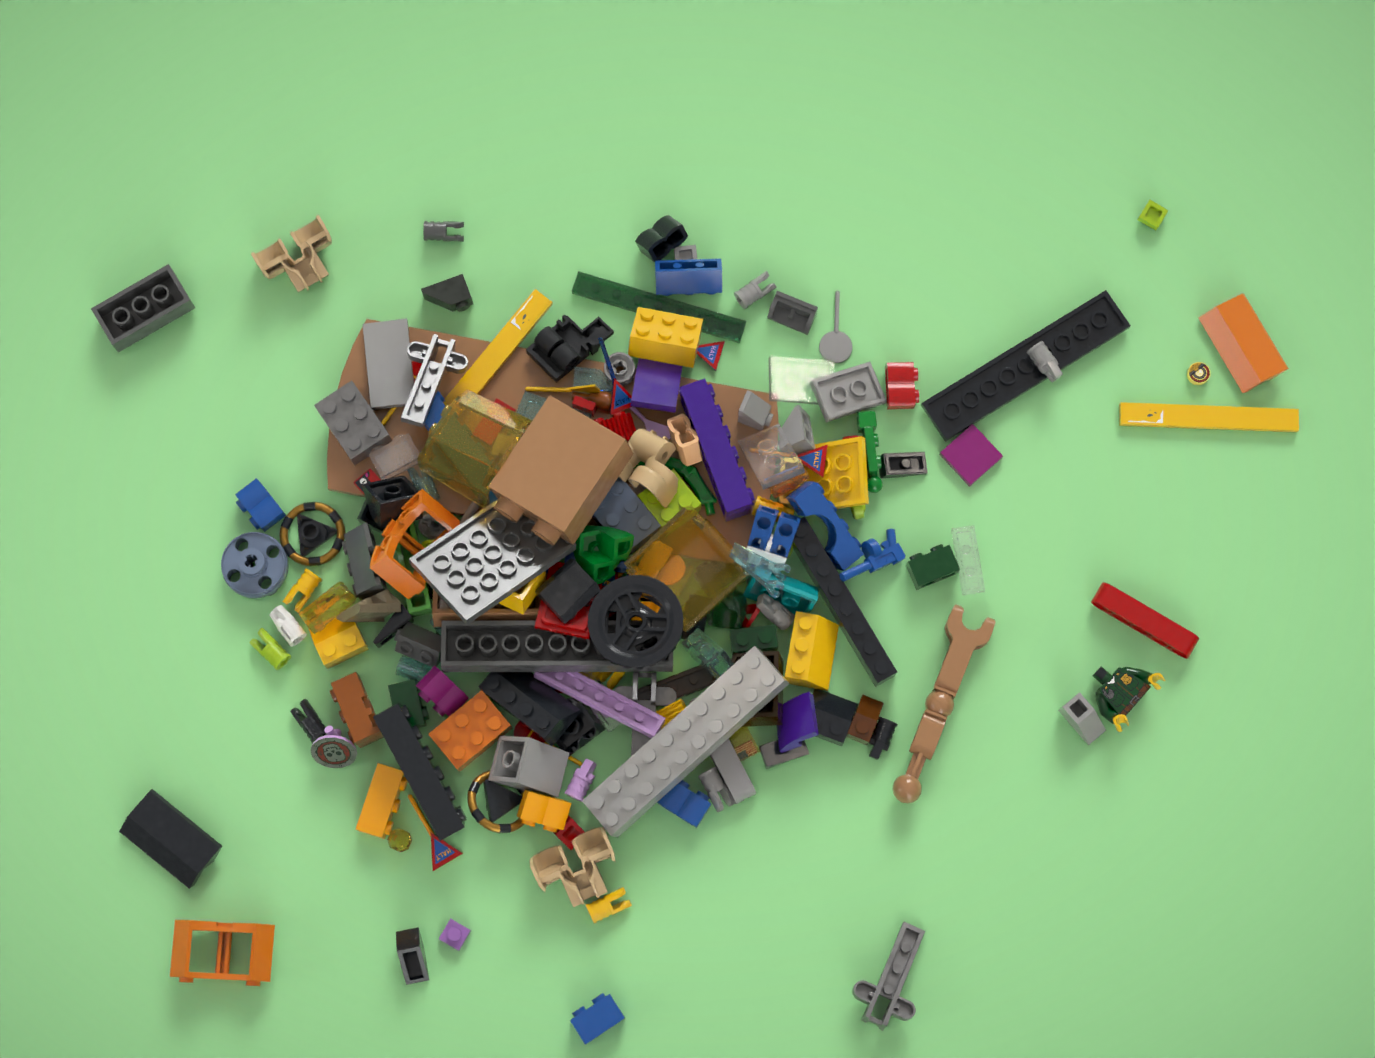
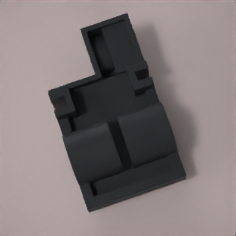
M564 314L562 322L558 319L554 327L547 326L537 334L534 343L526 349V353L557 383L589 356V352L593 356L598 351L600 345L614 334V331L599 316L582 330L571 318Z

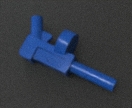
M895 529L886 530L887 540L880 545L873 538L864 541L861 549L866 559L863 563L840 573V579L844 582L868 570L871 574L905 559L906 555L899 543L896 544Z

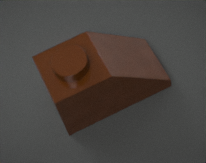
M862 695L846 737L868 745L884 703Z

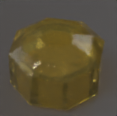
M400 828L391 831L387 839L389 847L398 852L409 849L412 842L410 833Z

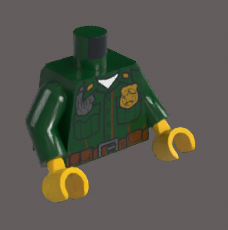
M1100 666L1093 674V677L1102 684L1096 692V701L1100 714L1109 722L1115 724L1116 730L1121 732L1122 728L1119 724L1126 723L1129 726L1126 715L1151 688L1149 684H1152L1156 690H1160L1161 686L1156 682L1158 680L1166 681L1160 673L1152 674L1145 670L1131 667H1118L1110 674Z

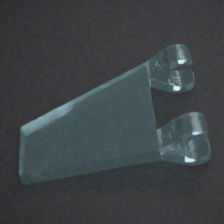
M735 542L729 557L762 584L772 597L778 598L780 592L774 588L777 587L783 590L784 583L782 581L786 579V575L780 571L789 573L791 570L790 566L774 563ZM772 572L778 580H769Z

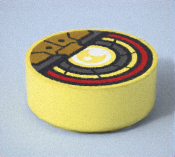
M1202 362L1193 363L1187 370V378L1194 385H1203L1210 377L1209 367Z

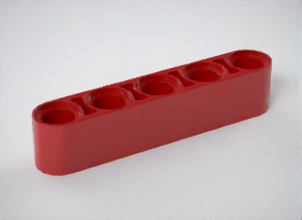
M1102 582L1091 601L1098 609L1180 657L1188 659L1199 641V637L1108 583Z

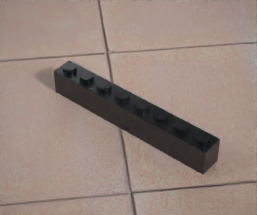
M805 516L802 517L792 543L793 549L813 583L818 587L820 595L874 686L877 687L897 674V670L847 586L840 579L838 571Z

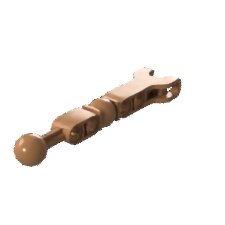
M957 604L954 605L944 629L950 645L933 690L926 698V710L923 713L909 752L913 753L906 774L896 778L893 783V794L902 803H913L920 797L922 787L918 780L926 759H932L947 717L954 709L953 699L957 694L974 650L980 649L987 644L995 626V619L987 617L982 623L981 628L977 630L967 629L962 622L964 609Z

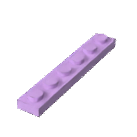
M578 672L534 673V678L649 738L654 737L665 723V717Z

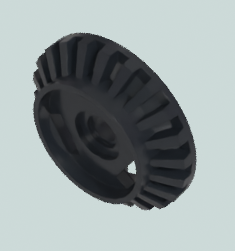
M643 575L624 576L607 584L594 598L588 615V629L595 648L612 664H617L627 669H643V667L647 666L652 667L661 660L664 661L676 649L684 626L682 607L674 592L661 581ZM641 598L648 599L658 605L660 610L656 613L639 602ZM611 612L617 613L615 634L608 633V619ZM640 617L643 620L642 625L639 628L631 627L629 625L631 618ZM655 637L657 638L658 642L654 646L643 651L636 650L635 647Z

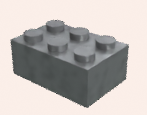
M352 380L314 405L354 465L392 441L390 435Z

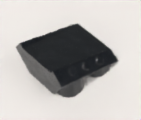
M570 558L535 593L563 624H566L569 620L575 618L577 612L583 607L590 606L595 596L601 590L597 582L581 568L576 560Z
M568 698L567 700L579 708L581 712L556 742L561 750L569 752L568 757L606 729L605 722L602 721L594 708L574 698Z

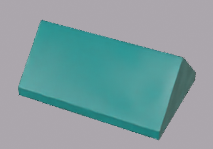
M760 565L753 568L743 593V597L757 601L759 595L765 593L779 601L794 616L796 611L810 613L818 600V587L781 573L769 572L767 568Z

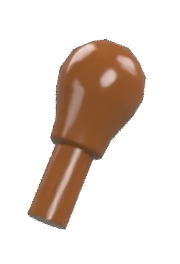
M608 391L590 394L572 393V400L576 395L595 402L596 408L599 410L608 411L611 409L612 393Z

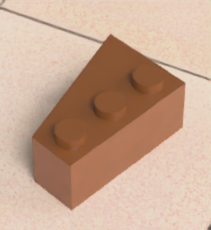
M354 672L332 682L331 686L333 689L330 690L333 701L339 703L341 710L338 712L343 723H347L349 728L347 733L351 742L362 748L384 738L373 718L376 713L358 673Z

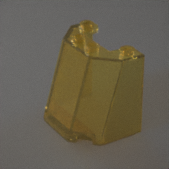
M467 389L455 398L450 405L447 404L441 412L442 418L438 423H434L428 432L429 437L417 460L421 471L485 508L490 505L489 493L491 489L488 486L533 420Z
M692 506L682 508L624 563L627 567L626 572L629 575H643L655 578L674 592L682 607L683 630L685 632L690 631L753 574L745 565L744 559L708 519H704Z

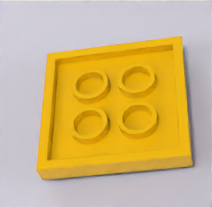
M861 436L815 444V449L828 445L824 476L821 477L803 465L802 484L806 481L820 484L824 490L823 495L827 501L829 500L835 505L836 509L869 504L865 438Z

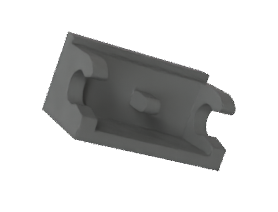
M777 291L770 306L767 319L808 335L817 315L818 307Z

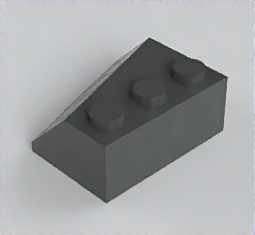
M364 523L345 533V541L342 542L345 555L348 554L350 563H347L350 576H353L354 584L352 587L355 598L359 597L361 601L387 589L385 580L370 569V561L376 542L372 529L368 523Z

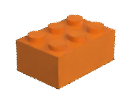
M481 690L428 735L460 772L496 743L499 736H504L513 728Z

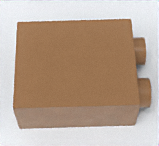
M549 395L488 486L498 498L494 509L515 523L518 522L522 514L536 523L531 531L551 545H555L560 537L574 545L634 453L625 438Z

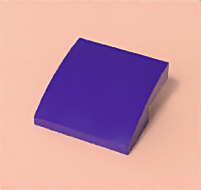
M810 692L796 696L783 704V725H776L781 753L800 747L803 740L819 735L814 697Z

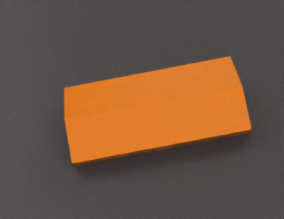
M1244 293L1214 307L1199 317L1201 324L1242 393L1250 391L1262 382L1269 381L1289 369Z

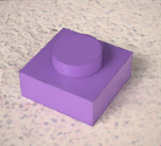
M450 918L439 940L460 951L471 930Z

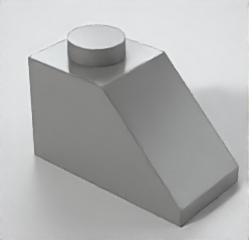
M747 390L739 408L738 422L763 432L765 426H770L774 416L771 413L772 406Z
M800 405L794 407L779 431L780 442H778V446L784 454L798 455L815 449L810 416Z

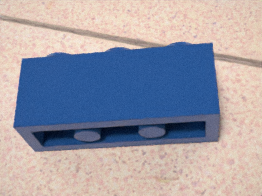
M721 259L655 261L656 295H693L697 293L712 295L722 293Z

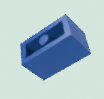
M602 993L592 1000L594 1005L588 1009L582 1006L572 1013L574 1018L570 1021L584 1044L589 1043L625 1019L610 994L605 996Z

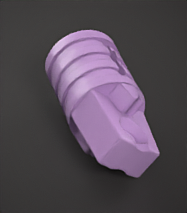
M585 759L581 768H576L573 778L564 793L582 802L590 788V784H592L595 775L592 774L597 764L589 759Z

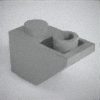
M1080 692L1058 710L1087 745H1090L1106 731L1095 709Z

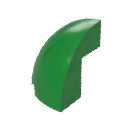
M586 526L575 542L576 550L573 551L575 560L597 584H601L615 575L614 569L621 561L627 560L633 546L634 535L611 527Z

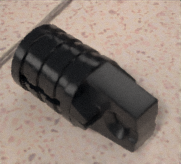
M882 717L878 718V723H876V728L869 741V744L873 745L869 757L878 760L882 750L888 751L891 743L890 740L898 725L897 723Z

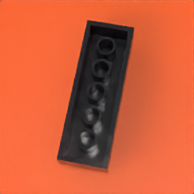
M400 702L374 715L373 718L437 837L441 841L465 827L464 821L467 820V817L461 806L456 808L453 802L456 797L450 786H444L442 780L445 777L440 767H434L431 759L434 756L428 745L423 747L420 741L423 736L417 725L412 727L409 718L412 716L407 706H401Z

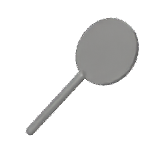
M839 291L835 292L834 331L825 334L819 344L822 357L831 363L844 362L852 352L851 339L845 333L839 331Z

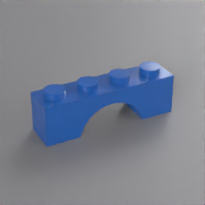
M806 481L789 494L786 499L798 516L816 515L823 520L828 530V541L824 550L836 570L844 571L864 555L860 549L862 546L858 539L852 537L849 533L848 524L836 514L837 509L831 501H827L823 495L824 490L817 482Z

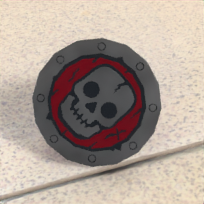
M327 726L324 729L326 735L317 738L311 746L313 759L317 763L329 768L349 766L356 759V746L350 740L341 736L342 732L340 729Z

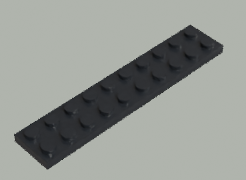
M1107 290L922 402L921 406L946 442L972 424L977 423L1048 379L1045 374L1039 371L1034 361L1027 354V351L1041 341L1045 343V346L1048 347V350L1051 351L1059 363L1060 370H1063L1123 333L1131 325Z

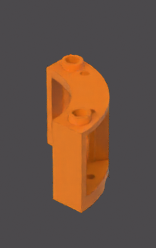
M423 489L401 507L403 512L396 521L391 519L381 534L384 539L380 546H375L370 561V569L407 599H410L415 594H420L424 590L426 583L415 569L412 574L393 558L398 543L413 555L425 548L406 532L407 528L424 511L446 528L433 542L460 525V520Z
M175 920L170 977H179V982L193 983L194 978L246 981L247 986H260L261 981L270 982L275 925ZM192 930L219 932L215 973L189 972ZM232 933L252 934L249 975L229 974Z

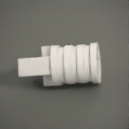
M282 605L275 607L269 614L278 631L281 632V635L291 647L299 644L307 636V633L294 616Z

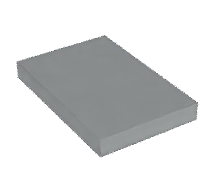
M871 362L815 378L809 382L826 423L883 405L887 402Z

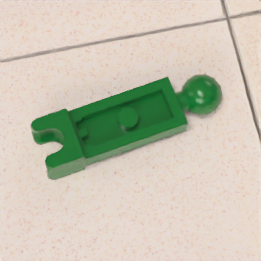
M875 411L859 412L857 427L858 433L863 434L866 443L867 477L869 476L867 479L868 491L877 493L882 489L883 482L877 475L878 469H881V457L876 455L875 448L879 447L878 434H874L877 427Z

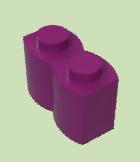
M435 665L416 685L420 690L418 695L427 703L431 700L435 704L432 708L442 717L445 714L448 717L451 716L469 699Z

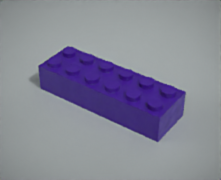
M704 378L679 387V399L685 415L690 420L692 429L697 433L703 463L724 519L727 522L750 514L755 498L752 489L746 488V473L743 467L738 466V452L735 446L731 447L730 445L731 434L728 426H723L722 424L723 413L720 405H715L714 403L715 392L712 384L707 385Z

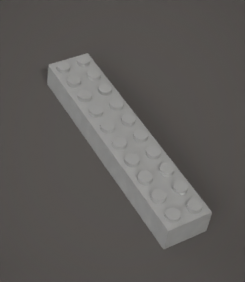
M754 646L582 802L611 836L618 838L790 683L762 651Z

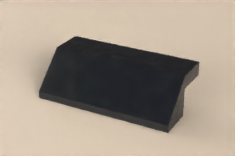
M153 789L145 795L127 816L119 831L189 889L195 885L202 871L214 862L222 848L220 843Z

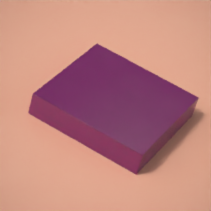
M974 424L969 426L939 454L969 487L1003 457Z

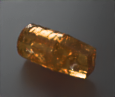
M801 465L794 469L786 470L778 474V476L772 477V479H768L766 483L771 494L776 499L786 492L794 490L810 477L808 471Z

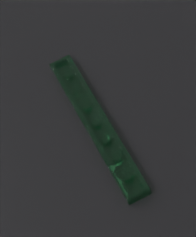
M579 271L572 289V294L632 312H637V308L641 307L703 319L701 332L736 343L741 342L746 326L745 320Z

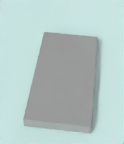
M406 318L363 324L371 409L378 410L405 406L414 385L412 360L407 356V346L410 344L408 320Z

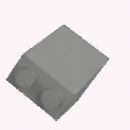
M499 736L488 780L523 791L526 789L551 797H559L569 752L529 737Z

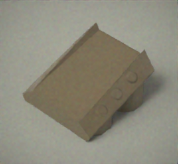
M386 589L354 604L336 615V618L342 622H385V617L394 612H401V602Z

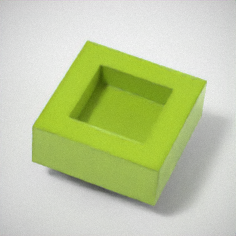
M1149 200L1137 220L1156 231L1169 210Z

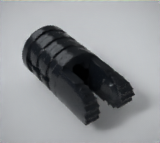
M303 699L300 702V706L307 717L295 707L290 712L313 744L317 738L326 735L324 731L326 726L322 723L308 700Z

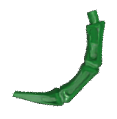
M670 456L665 466L670 470L674 468L678 475L683 477L684 481L691 487L697 499L701 502V506H705L706 515H714L715 509L713 504L717 503V499L707 487L697 468L692 465L685 466L680 459ZM640 461L634 468L640 465L644 466L645 463Z

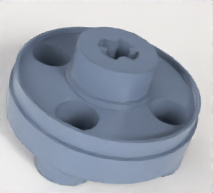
M248 532L239 535L227 545L222 555L221 570L226 583L233 591L247 598H262L275 594L285 581L288 573V557L284 548L276 539L264 533ZM248 542L247 549L243 551L238 550L241 543ZM278 548L280 550L279 555L275 558H270V551ZM239 572L241 574L240 579L237 582H231L232 574ZM266 579H271V586L263 589L261 587L262 582Z

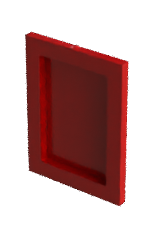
M557 562L551 566L546 580L565 563ZM541 600L535 628L589 639L588 615L591 605L583 607L577 612L575 618L563 624Z

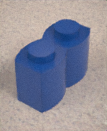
M257 478L235 494L239 499L236 501V504L243 512L248 511L252 517L249 521L257 530L261 527L266 532L286 516Z
M681 780L657 803L697 828L711 806V803L708 802L710 797L699 790L697 793L692 792L688 789L690 785Z

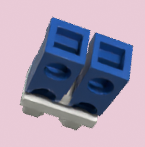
M759 505L745 552L748 553L746 564L758 567L760 559L764 558L769 560L767 571L778 574L782 565L786 563L801 517L781 512L775 533L772 534L779 510Z

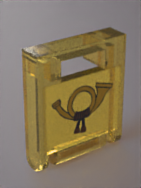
M340 581L298 614L312 633L315 634L318 631H322L329 622L356 601V598L347 586Z

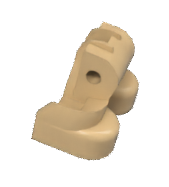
M319 215L306 226L297 231L290 232L296 245L301 249L303 256L294 261L289 256L280 238L266 249L256 254L254 252L251 253L264 277L272 279L286 272L298 292L305 288L308 291V287L318 281L320 283L323 282L322 279L328 276L329 273L317 253L331 245L332 238Z
M643 428L638 429L628 442L634 454L619 475V478L623 482H626L628 479L634 488H637L639 484L643 485L651 491L664 508H667L677 493L678 478L665 464L676 447L673 443L669 442L666 436L662 438L657 436L654 430L649 432ZM640 461H642V462L645 463L644 466H642V465L638 466V467L635 469V471L633 472V468H634Z
M604 827L588 830L573 839V846L578 857L581 859L583 867L576 872H573L568 866L566 855L560 845L547 848L531 857L529 860L530 868L538 886L545 892L548 885L561 879L573 907L585 904L584 900L596 895L599 898L607 893V888L596 863L610 858L612 861H615V853Z

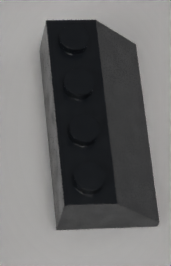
M490 672L478 686L486 696L550 746L557 742L581 712L579 708L549 685L534 678L532 672Z

